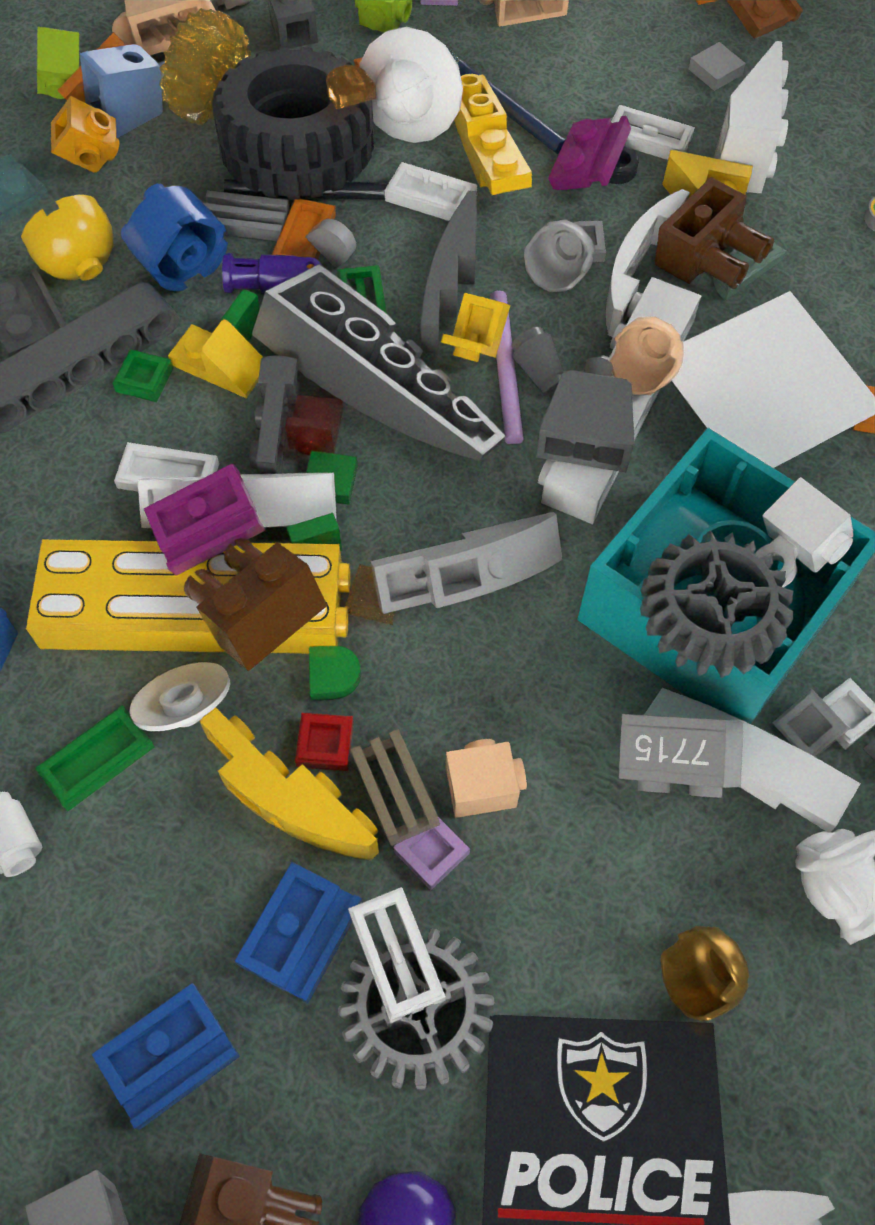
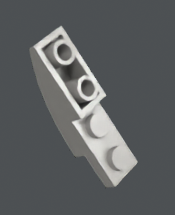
M554 512L465 532L461 533L462 540L370 561L379 608L383 614L430 602L436 608H440L494 592L548 569L563 560L557 515Z

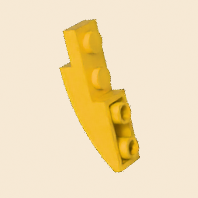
M483 74L462 75L463 92L461 106L454 121L480 188L487 186L491 195L532 187V171L507 130V114Z
M215 707L200 720L207 738L229 760L218 770L225 787L250 810L292 837L315 847L344 856L372 860L379 853L377 839L374 837L378 833V829L374 823L358 808L351 813L338 800L341 792L324 773L319 772L314 776L302 764L287 777L290 772L284 763L270 750L262 755L251 743L255 739L253 733L236 715L228 720Z

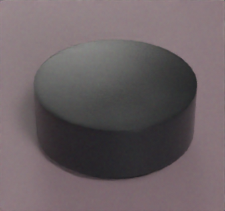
M624 146L609 183L624 184L636 176L639 158L632 149Z

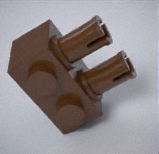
M711 177L659 227L655 265L688 284L699 274L705 272L727 284L730 288L736 289L738 284L740 285L744 280L749 264L745 261L742 262L723 250L731 247L759 264L770 253L774 244V238L743 223L746 195Z
M239 538L234 540V542L245 552L241 553L229 544L224 553L225 563L231 569L238 572L237 575L223 585L211 572L200 569L195 571V574L204 584L201 585L190 575L184 584V591L191 600L199 604L196 608L218 645L247 671H250L328 605L307 563L278 542L262 553L249 540Z
M199 1153L179 1225H319L318 1221L297 1216L295 1212L296 1210H302L321 1215L322 1197L316 1194L309 1195L273 1186L271 1180L273 1171Z

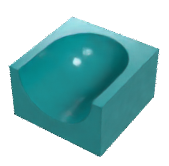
M707 428L592 563L577 620L687 697L752 724L842 602L874 555L875 531L851 517L853 542L845 555L836 563L830 564L827 562L815 573L796 558L797 572L795 578L790 584L783 587L793 590V600L788 607L794 611L793 620L786 629L785 633L787 636L780 647L773 649L774 652L768 661L763 662V664L755 661L752 669L744 675L733 665L730 674L723 678L720 677L715 665H710L707 672L699 676L696 669L697 662L690 659L687 660L686 664L677 667L675 660L678 652L672 649L659 653L658 644L662 636H647L646 625L649 618L641 616L640 606L644 599L641 588L644 579L649 576L648 571L651 563L656 558L662 557L664 549L670 543L680 547L682 539L686 538L688 534L700 543L703 535L710 530L717 542H724L725 537L732 532L735 538V545L744 548L746 544L754 541V554H756L761 547L774 541L767 533L762 515L795 483L792 479L712 429ZM773 561L770 570L780 571L784 563ZM701 575L681 581L674 587V590H686L688 585L700 583ZM745 617L743 622H735L731 627V633L737 634L751 629L757 625V617Z

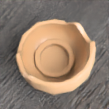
M638 317L624 327L622 332L618 333L614 338L616 349L610 360L613 365L612 373L616 378L627 379L632 384V393L634 395H652L668 385L678 374L682 366L684 343L681 341L680 334L671 324L657 317Z

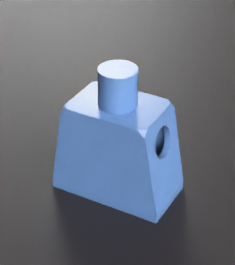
M135 44L80 53L85 103L94 108L101 109L108 115L116 118L117 138L162 114V90L174 86L178 82L176 70L170 61L166 60L157 63L141 46Z

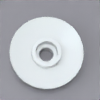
M210 662L191 663L169 670L150 681L136 694L130 705V716L136 726L147 731H165L194 725L204 715L213 710L226 696L230 687L228 673L222 666Z

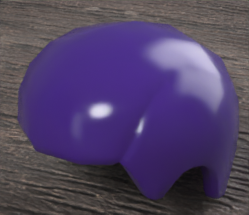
M401 1172L390 1175L373 1185L359 1208V1225H456V1208L445 1186L421 1172Z

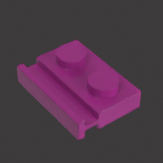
M621 116L619 122L614 123L611 122L610 118L584 119L579 122H573L548 177L552 188L555 190L591 187L592 182L600 181L601 186H607L631 131L627 116Z
M232 463L144 508L159 548L164 553L168 562L166 563L168 570L176 576L224 552L229 544L233 547L236 546L234 540L239 538L249 539L265 531L240 472Z

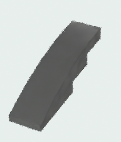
M468 191L450 218L434 253L425 286L421 318V349L423 352H439L440 317L457 318L458 284H475L477 191Z

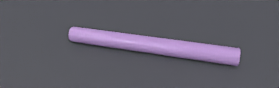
M494 291L490 294V299L508 304L507 295L504 291ZM508 312L496 360L504 433L506 436L505 442L507 444H520L524 438Z

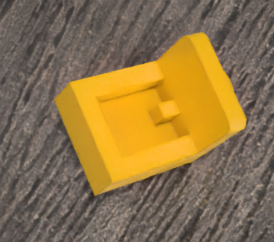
M464 293L453 336L443 333L441 343L454 346L453 356L475 362L479 361L480 354L496 358L510 305Z

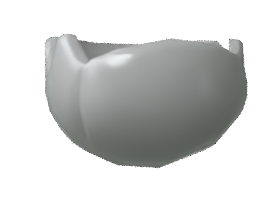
M568 220L548 222L547 225L535 233L525 247L524 260L526 272L535 285L548 292L570 290L583 279L591 268L594 260L593 242L581 226Z

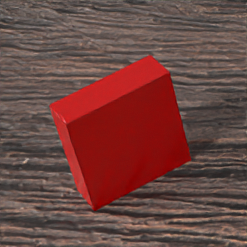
M301 713L295 757L296 767L299 768L303 764L306 768L348 771L354 725L353 716Z

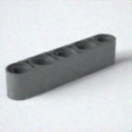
M139 283L0 363V433L8 432L122 364L130 349L142 352L172 334L179 322V316L151 284Z

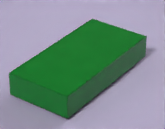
M122 705L35 769L62 806L69 811L155 748V746L144 731L134 724L129 712Z

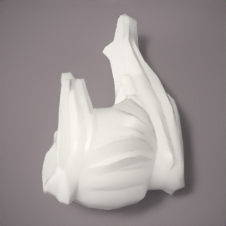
M838 829L833 833L823 831L801 841L796 846L798 855L795 860L796 868L801 870L802 884L807 898L822 916L836 920L840 927V938H844L850 945L874 935L875 860L873 857L875 856V830L856 837L852 831L846 829Z

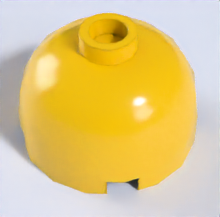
M80 194L64 197L55 201L60 209L53 211L48 216L43 209L34 214L25 225L21 238L29 255L40 269L57 279H81L82 281L93 279L102 272L103 265L107 262L114 247L113 231L105 211L99 206L95 198Z

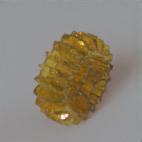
M200 8L196 14L189 12L186 23L179 22L176 35L169 36L171 44L168 50L163 51L166 56L165 63L160 66L159 70L164 76L160 80L159 86L164 89L162 99L168 103V108L174 111L175 115L192 124L196 123L202 126L208 119L214 120L212 101L214 100L213 94L219 81H221L229 68L235 69L240 60L246 57L249 58L251 51L247 48L249 38L244 35V27L239 25L237 21L219 10L216 12L212 9L205 10Z

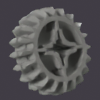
M433 928L430 930L425 946L432 964L446 971L455 981L446 984L445 981L440 983L446 997L445 1001L426 1006L425 1026L429 1034L424 1032L420 1020H413L412 1013L408 1018L403 1016L402 1019L390 1023L385 1007L382 1006L381 1012L369 1016L370 999L376 983L370 967L362 961L353 960L350 965L351 971L362 979L361 984L344 981L341 985L343 994L357 999L356 1003H345L338 1007V1013L341 1018L357 1019L358 1021L342 1031L344 1040L352 1042L364 1038L365 1041L357 1047L353 1056L358 1063L366 1061L373 1053L377 1056L370 1071L371 1076L375 1079H379L384 1074L388 1064L395 1067L392 1076V1085L395 1088L400 1089L403 1086L406 1071H414L416 1089L419 1091L425 1090L427 1084L425 1071L435 1069L440 1085L448 1084L449 1073L445 1064L451 1060L457 1070L465 1073L469 1069L470 1064L461 1050L465 1047L472 1053L480 1055L485 1047L479 1038L471 1034L472 1031L485 1033L492 1030L493 1021L487 1017L477 1015V1011L493 1008L495 1003L494 997L488 994L475 993V991L489 983L488 974L486 972H479L469 976L468 972L477 963V955L471 952L459 961L455 959L461 941L456 937L449 940L444 950L438 948L440 931ZM407 936L408 944L400 945L417 992L421 994L429 989L426 983L418 979L413 967L410 966L409 962L418 961ZM375 945L385 974L393 969L397 978L399 990L395 997L396 1003L407 1000L389 951L382 954L378 946ZM463 998L465 1006L463 1023L453 1039L441 1048L434 1020L440 1011L451 1006V1002ZM399 1028L409 1029L417 1036L425 1054L408 1055L395 1051L383 1043L376 1033L386 1029L389 1031Z

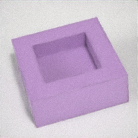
M440 818L439 826L404 840L393 847L394 853L430 890L441 882L470 853V848Z

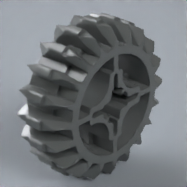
M711 530L703 535L700 543L688 534L686 538L682 539L680 547L670 543L664 549L662 557L656 558L651 563L648 571L649 576L644 579L641 588L644 599L640 606L641 616L649 618L646 625L647 636H662L658 644L659 653L672 649L678 652L675 660L677 667L686 664L688 659L697 662L696 669L699 676L705 674L710 665H715L721 678L730 674L733 665L744 675L752 669L755 661L760 664L768 661L774 652L773 649L780 647L787 636L785 632L793 620L794 611L788 608L793 600V590L782 587L786 581V571H771L770 567L773 564L772 554L760 558L754 554V541L746 544L744 548L735 545L733 532L725 537L724 542H717ZM701 575L700 583L690 584L686 590H674V587L681 581ZM745 617H757V625L751 629L737 634L731 633V627L735 622H743Z

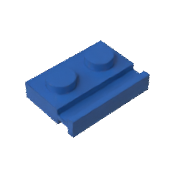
M291 862L235 959V963L308 1004L352 924L348 909L363 903L362 898L355 894L353 896L340 889V886Z
M193 983L92 1054L120 1105L124 1107L130 1117L131 1124L137 1130L145 1127L240 1057L198 988Z

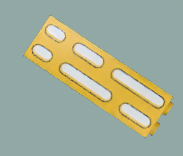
M42 539L26 630L40 649L225 652L218 645L197 610L196 606L199 604L185 594L184 584L191 575L197 582L203 585L204 582L195 574V571L200 569L211 572L223 585L237 575L238 572L231 569L225 563V551L176 576L168 570L166 565L168 562L164 553L160 550L157 541ZM275 543L252 544L264 553ZM280 543L309 565L328 606L271 653L309 654V647L338 646V637H347L348 607H340L341 593L350 592V563H342L339 544ZM237 545L234 546V548H236L241 553L245 552Z

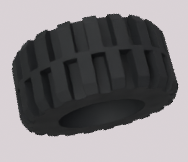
M290 47L278 48V51L270 53L265 50L256 53V56L252 59L246 57L240 60L235 69L229 68L216 86L213 94L212 108L221 160L228 169V172L239 183L243 182L244 186L254 192L262 190L268 197L277 198L278 195L287 196L288 200L300 199V196L311 195V198L323 196L325 191L332 190V192L343 188L346 181L352 182L368 165L372 157L374 129L371 88L357 67L354 68L350 61L343 57L337 59L332 52L322 50L321 53L315 52L310 47H301L300 50H290Z

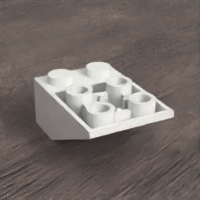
M776 41L731 94L714 155L715 159L753 166L746 192L762 193L766 178H773L777 164V152H775L776 146L783 147L787 135L788 120L782 119L787 106L788 90L782 89V87H784L787 78L788 61L782 60L781 41Z

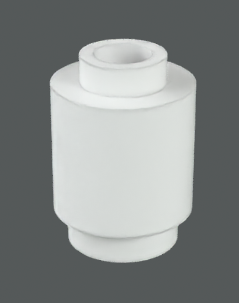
M0 792V874L4 873L6 877H12L27 871L36 863L35 857L40 853L42 844L20 801L12 799L8 792Z

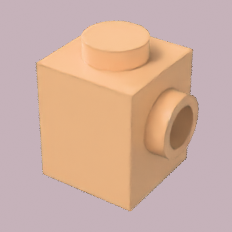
M481 739L468 743L464 747L465 749L446 752L445 769L455 818L517 808L520 790L527 788L523 761L521 758L513 759L509 742L496 744L492 739Z

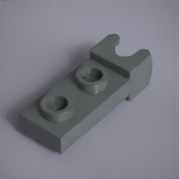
M267 356L261 359L258 383L263 402H257L255 411L256 429L260 430L259 441L252 440L250 445V466L252 469H258L259 474H282L290 409L299 408L301 380H297L298 359L292 357Z

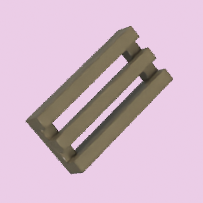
M399 729L390 732V738L382 742L379 737L371 740V746L363 750L360 745L350 749L390 846L440 825L438 815ZM396 751L424 813V816L415 820L387 756L389 753ZM375 759L378 760L405 825L396 829L368 765V762Z

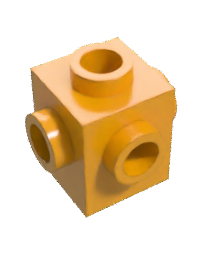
M70 96L51 122V153L93 173L98 172L107 161H112L115 158L120 144L119 139L116 137V118L108 115L101 109L94 108Z

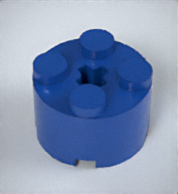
M155 184L149 187L143 195V201L138 205L128 223L121 230V238L126 243L129 251L159 285L169 291L185 290L188 287L184 282L198 273L204 278L212 274L222 262L228 242L223 238L224 232H227L225 226L191 190L182 186L165 188L162 184Z

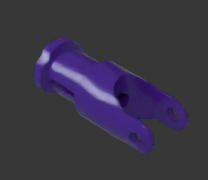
M225 253L222 262L223 288L225 293H232L234 289H260L261 294H265V291L309 270L306 267L307 265L312 264L315 267L319 264L321 265V263L315 258L297 257L294 255L261 254L259 259L234 258L232 253Z

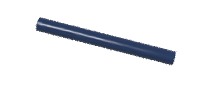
M458 56L453 57L458 64L460 76L465 74L481 75ZM487 80L507 116L553 152L559 154L566 139Z

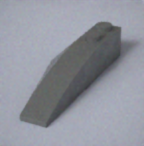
M320 264L265 291L252 335L275 354L298 359V370L306 378L312 380L354 409L398 432L434 447L479 462L505 439L506 436L468 397H457L450 389L451 379L440 368L431 370L420 359L423 351L413 340L404 342L394 332L396 323L385 312Z

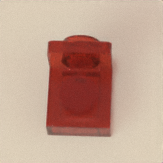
M297 395L293 417H288L285 424L289 449H295L305 455H310L311 451L335 454L343 413L342 400Z

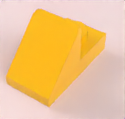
M670 150L662 185L670 195L683 189L690 192V198L712 177L745 195L753 166Z
M223 319L213 333L191 324L169 353L168 358L172 360L174 367L247 398L258 383L263 356L230 322Z

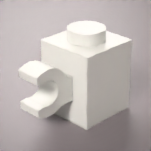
M800 477L762 515L767 533L774 541L761 547L755 555L760 558L772 554L773 561L784 563L780 571H786V581L782 586L785 587L795 578L797 572L796 558L813 572L817 573L827 562L834 564L845 555L853 542L851 515Z

